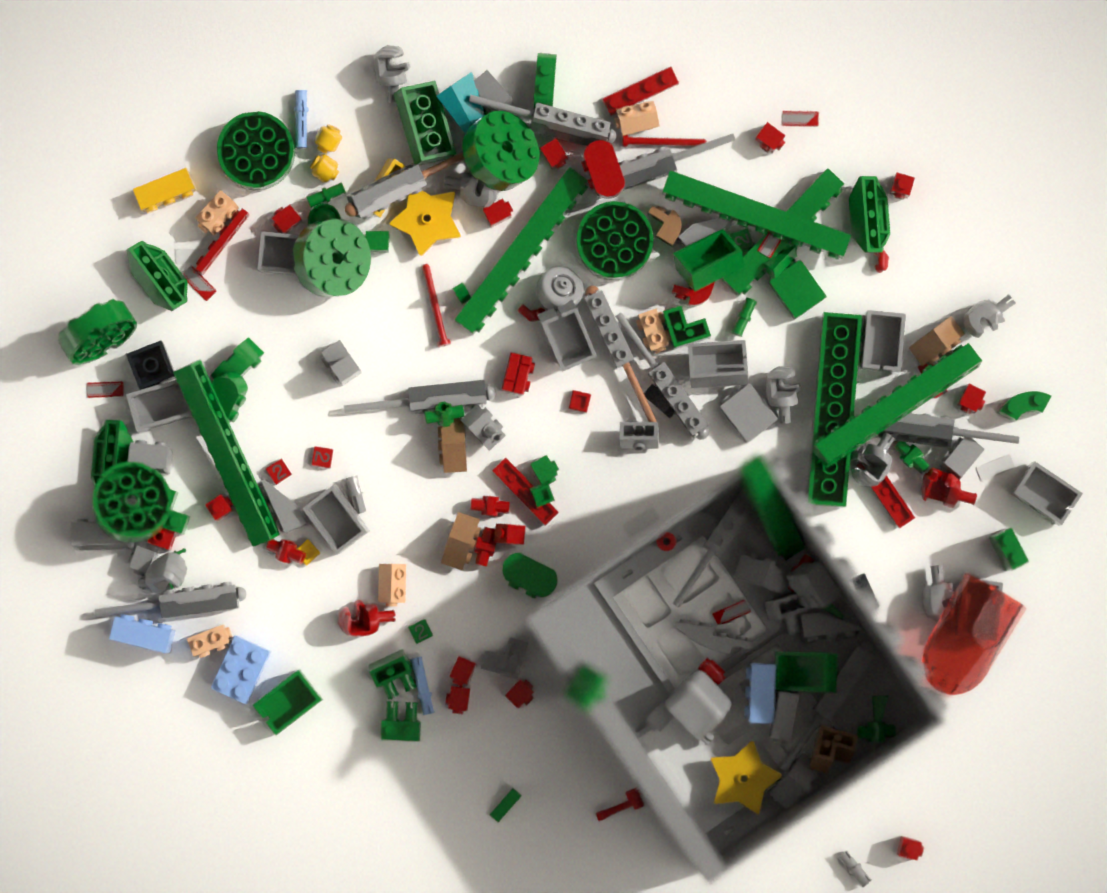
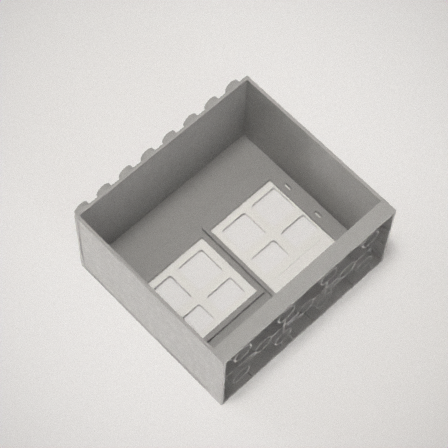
M763 456L770 466L805 547L788 560H785L782 555L778 557L774 551L773 545L769 541L770 538L758 517L759 514L755 510V506H753L722 555L719 557L713 555L709 561L719 580L687 603L682 602L680 607L673 604L678 595L661 572V566L692 545H697L702 554L705 555L707 549L702 546L743 486L744 481L740 477V473H738L526 618L569 683H571L577 674V670L584 662L609 678L602 689L607 693V698L605 699L600 695L599 697L605 701L598 703L595 700L588 711L707 886L719 880L948 722L942 714L950 709L947 701L937 688L935 690L932 687L930 689L928 687L924 688L920 680L927 676L925 669L914 655L912 657L905 654L902 656L897 648L905 642L892 622L888 624L887 622L880 623L874 614L882 609L879 602L869 589L859 591L856 589L852 580L859 576L858 572L846 556L834 557L829 547L835 544L836 540L824 523L813 526L806 514L814 509L801 490L793 494L788 490L784 481L791 477V475L778 457L769 462L767 457ZM663 532H670L676 538L675 547L667 552L660 550L656 543L657 537ZM669 538L663 539L664 545L670 544ZM750 554L761 557V561H764L765 558L776 562L775 565L779 564L787 567L786 571L789 573L793 566H797L804 554L813 558L814 562H822L841 592V595L832 603L844 615V618L840 619L822 608H812L811 610L798 613L796 615L797 622L802 614L820 612L861 627V631L854 638L846 639L845 636H840L832 641H826V638L819 639L815 643L801 641L800 632L788 635L785 619L768 620L764 601L782 595L745 582L734 576L741 556L750 557ZM645 577L650 578L671 609V613L650 628L644 625L624 596V592ZM787 589L786 594L792 593V591ZM725 592L730 593L736 603L746 600L751 610L750 613L745 615L751 624V629L741 635L748 637L747 641H751V648L731 647L730 654L708 649L696 642L694 644L704 657V660L707 657L710 660L713 659L726 671L724 673L726 678L718 686L730 695L743 716L745 706H748V699L745 698V693L741 689L740 683L746 679V667H750V663L768 664L771 661H775L776 651L838 654V672L855 646L863 648L860 646L863 642H869L873 645V653L869 652L873 659L832 719L829 721L824 718L820 725L857 735V728L859 726H868V722L874 721L872 696L889 695L882 721L885 722V725L893 724L896 727V735L894 737H885L884 742H868V739L857 738L855 752L850 764L833 759L828 774L818 771L820 776L813 784L810 783L812 786L810 791L806 795L802 794L801 800L796 805L792 804L788 809L769 795L777 782L764 791L759 814H756L740 802L714 803L720 779L710 758L735 756L751 740L754 743L761 741L782 771L783 776L787 773L781 767L788 756L780 744L774 742L773 738L769 737L771 723L748 722L751 727L750 730L730 744H726L714 728L710 731L714 739L708 745L702 740L698 741L676 717L661 732L658 730L654 732L646 725L648 722L646 717L660 702L665 704L671 693L693 672L699 671L697 668L700 665L698 664L682 676L678 675L657 644V639L673 629L675 623L680 622V619L691 620V624L698 625L693 615ZM797 691L799 699L796 714L808 708L813 716L816 717L818 713L813 710V707L824 692ZM742 775L740 777V780L742 782H746L748 780V777L746 775Z

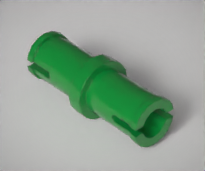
M342 182L327 189L324 187L322 191L306 196L312 208L325 201L328 203L331 201L330 199L346 194Z
M746 297L741 311L737 313L738 318L731 330L732 334L739 337L743 336L742 334L747 323L752 319L751 314L757 301Z

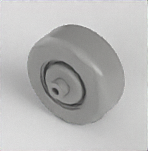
M558 266L544 272L537 283L536 293L540 303L546 309L554 308L557 311V307L571 300L577 306L583 297L584 286L580 277L574 271Z

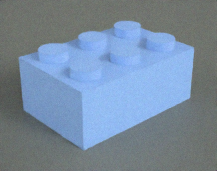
M121 614L120 617L114 618L109 637L110 640L162 653H170L176 630L171 629V625L158 623V626L152 625L153 621L139 618V621L134 620L135 616Z
M235 635L211 689L241 703L248 704L272 651Z
M750 663V667H746V679H749V687H745V698L748 699V706H745L744 717L748 718L750 723H773L776 667L774 664Z

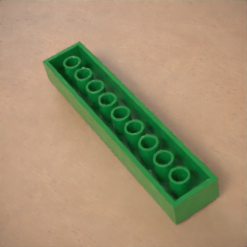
M822 313L807 499L811 505L845 508L847 505L851 453L826 469L812 450L815 445L814 442L821 436L827 437L831 434L830 431L837 426L842 427L850 417L854 416L862 315Z

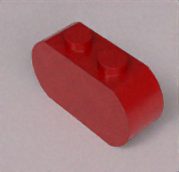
M604 140L590 143L584 151V161H581L584 172L588 171L590 179H587L591 190H595V193L601 198H615L623 191L625 179L613 145Z

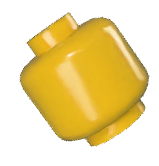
M330 124L321 126L314 138V142L318 146L317 149L325 154L328 151L335 152L342 140L341 131Z
M326 154L317 155L310 165L312 169L311 174L324 183L330 179L334 181L339 174L337 161Z

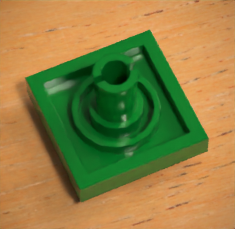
M584 662L577 670V674L566 687L562 696L588 712L595 700L598 703L605 701L599 697L600 695L605 699L607 698V693L602 689L609 678Z

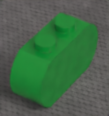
M538 53L533 110L536 103L553 107L557 54Z
M228 371L214 378L212 385L228 421L231 423L237 420L239 416L238 410L246 401L245 395L248 391V386L240 374Z
M514 553L504 561L502 572L505 580L509 581L508 586L519 590L521 587L527 590L526 595L534 599L537 596H549L556 589L558 578L554 569L522 553Z

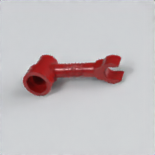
M635 787L625 792L627 801L596 812L598 821H602L630 807H633L634 810L644 807L640 788Z

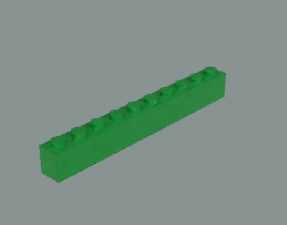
M571 167L567 169L455 318L458 324L473 335L475 332L480 333L485 326L484 320L487 316L490 318L497 310L495 308L496 304L499 301L502 303L509 294L506 292L510 286L514 287L519 281L518 275L520 272H525L531 265L529 260L533 255L538 256L543 249L541 247L542 243L545 240L547 242L554 234L552 231L556 225L560 226L566 218L564 216L566 211H571L577 204L575 199L578 195L583 196L587 191L588 180Z
M671 170L662 191V195H665L664 198L669 201H682V205L689 208L696 206L701 208L703 213L709 215L712 213L718 214L719 218L725 221L735 220L737 225L748 228L749 225L754 227L756 232L774 234L773 237L781 241L788 239L795 246L802 247L804 245L810 247L809 250L820 254V252L827 253V257L834 260L843 259L852 236Z
M969 343L964 346L962 344L953 350L951 355L942 356L936 365L927 366L918 377L917 375L912 376L907 380V384L897 386L889 396L884 395L880 397L874 406L871 407L869 405L865 407L859 416L856 417L854 415L845 422V425L835 427L827 437L821 436L814 442L815 445L812 451L827 469L979 368L983 360Z
M201 359L173 371L175 379L183 392V397L191 410L192 417L195 419L199 432L207 445L208 452L211 454L215 467L223 480V485L227 489L231 502L238 513L239 520L247 533L248 540L255 547L279 536L280 533Z
M757 453L739 465L742 471L739 475L744 481L743 484L748 490L747 492L751 497L755 510L759 514L758 517L762 521L766 534L770 538L769 541L773 545L774 551L778 557L782 555L785 560H788L805 547L770 466L762 455Z

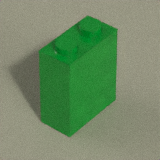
M795 259L792 260L786 270L776 279L770 276L771 280L768 282L794 320L827 297L801 259L797 262Z
M1012 527L1003 529L988 537L1006 571H1013L1030 562Z

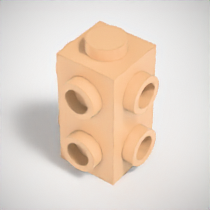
M654 101L616 109L618 117L614 119L617 129L621 128L622 135L660 127Z
M220 190L195 217L199 223V229L205 234L209 232L214 236L217 232L221 231L224 224L229 218H232V215L239 207L229 196Z
M656 308L638 314L639 319L636 320L639 331L643 330L645 337L642 340L646 348H649L650 352L655 351L656 354L666 351L671 337L668 330L663 328L662 323L665 321L662 312H658Z
M379 564L378 602H386V606H397L398 603H405L406 564Z
M225 624L189 637L187 641L193 657L199 656L200 659L210 655L209 651L217 649L218 652L228 648L227 644L231 643L230 638H233L230 628L225 627Z

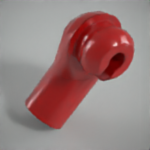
M883 249V252L875 253L878 257V263L874 268L878 273L886 271L889 264V256Z
M522 304L517 311L528 321L535 322L540 321L538 314L546 310L542 307L530 310Z

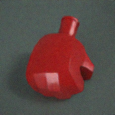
M932 467L923 476L921 490L924 501L927 498L941 501L944 506L954 508L958 501L975 505L977 493L961 490V481L955 475Z
M361 600L355 601L357 613L354 618H351L347 606L342 607L338 615L340 629L347 636L355 637L376 633L379 629V623L396 621V618H393V616H396L395 610L378 611L375 603L365 605Z

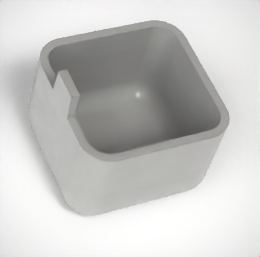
M695 671L671 693L665 701V705L699 741L724 719L732 706V702L729 696L705 672Z

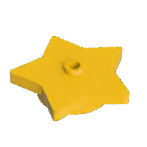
M422 190L417 194H408L407 208L390 222V226L411 235L421 257L438 240L461 238V234L451 217L455 192L431 196ZM425 215L431 216V220L429 222L424 221L423 218Z
M752 740L735 756L710 758L720 779L714 799L715 804L740 802L756 814H759L764 791L782 777L781 773L761 762L755 743ZM742 775H746L748 777V780L746 782H742L740 780V777Z

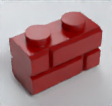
M510 352L501 391L524 396L525 392H529L531 381H528L529 373L533 374L535 368L532 357Z

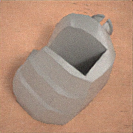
M394 45L382 47L375 54L374 72L379 85L388 86V102L390 103L393 101L396 103L394 93L399 89V85L407 83L405 72L411 67L409 62L393 63L392 58L404 55L403 49L400 46Z
M467 171L463 173L462 179L445 176L444 183L446 184H444V188L460 190V198L470 205L489 207L498 197V191L486 187V184L481 192H476L478 179Z
M1009 294L996 304L992 303L989 299L981 301L969 309L963 316L964 328L973 337L979 338L984 333L980 319L985 318L991 330L999 329L998 324L1005 322L1002 313L1015 305L1016 302L1013 299L1006 304L1012 298Z
M778 366L772 369L766 378V396L771 406L779 407L780 424H783L784 421L785 424L791 423L790 406L798 404L796 393L802 388L800 383L792 385L783 383V379L795 377L794 369L785 366Z
M884 433L878 445L867 444L863 453L854 454L853 459L865 466V470L856 467L852 468V477L860 486H877L888 474L892 465V457L887 451L895 440L890 434Z
M171 552L160 556L147 569L145 577L138 580L139 588H142L141 590L149 588L155 594L163 593L169 582L178 588L184 582L187 574L185 560L179 554Z
M942 565L930 566L932 583L931 585L924 586L922 595L927 617L938 622L952 619L955 616V608L944 607L942 605L943 600L959 599V594L953 591V583L944 582Z

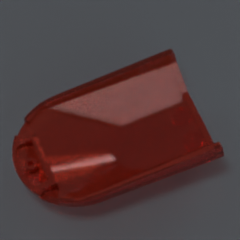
M966 572L932 631L923 651L922 663H924L927 673L925 677L930 685L948 695L963 694L977 687L990 671L1027 608L998 588Z

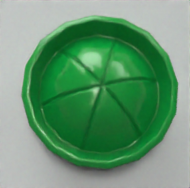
M319 204L310 210L308 225L321 220L341 219V216L334 206Z

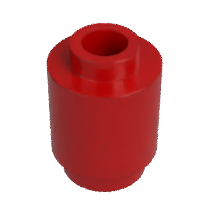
M663 532L657 537L656 543L660 550L667 552L675 547L676 538L670 532ZM664 538L670 539L669 545H664Z
M708 657L697 668L699 671L705 672L717 685L726 678L724 676L726 671Z

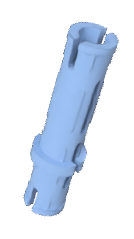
M295 90V148H307V112H309L307 107V90Z
M422 656L412 658L410 661L419 694L417 699H420L423 715L435 713L431 700L432 692L429 691Z

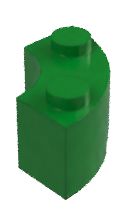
M248 337L233 350L234 353L226 361L223 360L210 376L214 379L225 372L233 371L243 377L251 368L255 369L261 364L260 358L264 355V352Z
M1039 391L1023 392L1007 400L997 413L1013 422L1026 412L1041 414L1044 412L1052 396Z

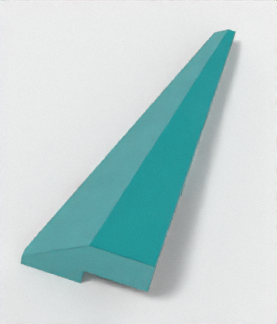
M472 72L436 95L465 135L471 124L485 116L481 105L469 102L470 95H479Z

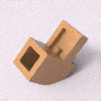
M658 205L657 207L652 206L648 211V215L663 224L656 238L672 247L681 232V219L673 209L668 216L666 214L667 211Z

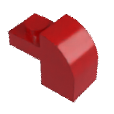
M715 282L695 292L693 289L674 284L672 294H675V298L680 300L689 298L688 306L690 307L700 306L709 299Z

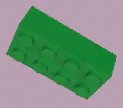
M436 80L401 87L394 93L414 164L424 165L438 162L457 154L443 104L436 96L439 94Z

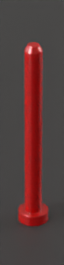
M627 134L623 135L622 146H698L706 143L707 140L628 137Z
M424 264L422 269L440 340L437 344L438 347L451 345V341L446 337L430 266Z

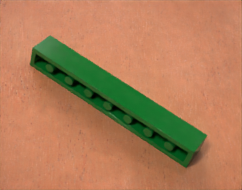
M827 168L786 212L815 221L818 218L815 215L820 210L824 212L829 207L830 203L828 201L833 196L837 198L844 191L841 187L845 183ZM766 232L743 257L744 267L725 276L722 281L738 296L741 293L745 295L752 288L750 285L754 279L758 281L765 274L763 271L765 269L764 263L776 257L780 252L790 248V240L784 239V241H781L772 257L769 258L758 251L768 234Z

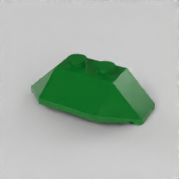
M859 176L848 198L851 235L865 253L883 252V247L891 235L888 196L878 182L877 176Z
M142 240L126 250L131 274L155 305L174 311L187 303L188 281L165 250L146 244Z
M106 419L94 439L91 470L94 486H96L102 474L109 468L128 462L130 442L133 443L134 441L122 420Z

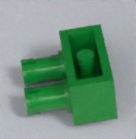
M404 649L368 665L369 674L377 688L383 687L388 700L393 699V695L395 698L399 696V692L393 683L398 678H400L406 692L410 691V687L412 690L417 687L410 674L412 666Z
M386 701V718L381 721V740L419 742L421 721L417 720L418 702H412V709L411 702H405V719L400 721L398 719L399 702L393 701L392 708V701Z

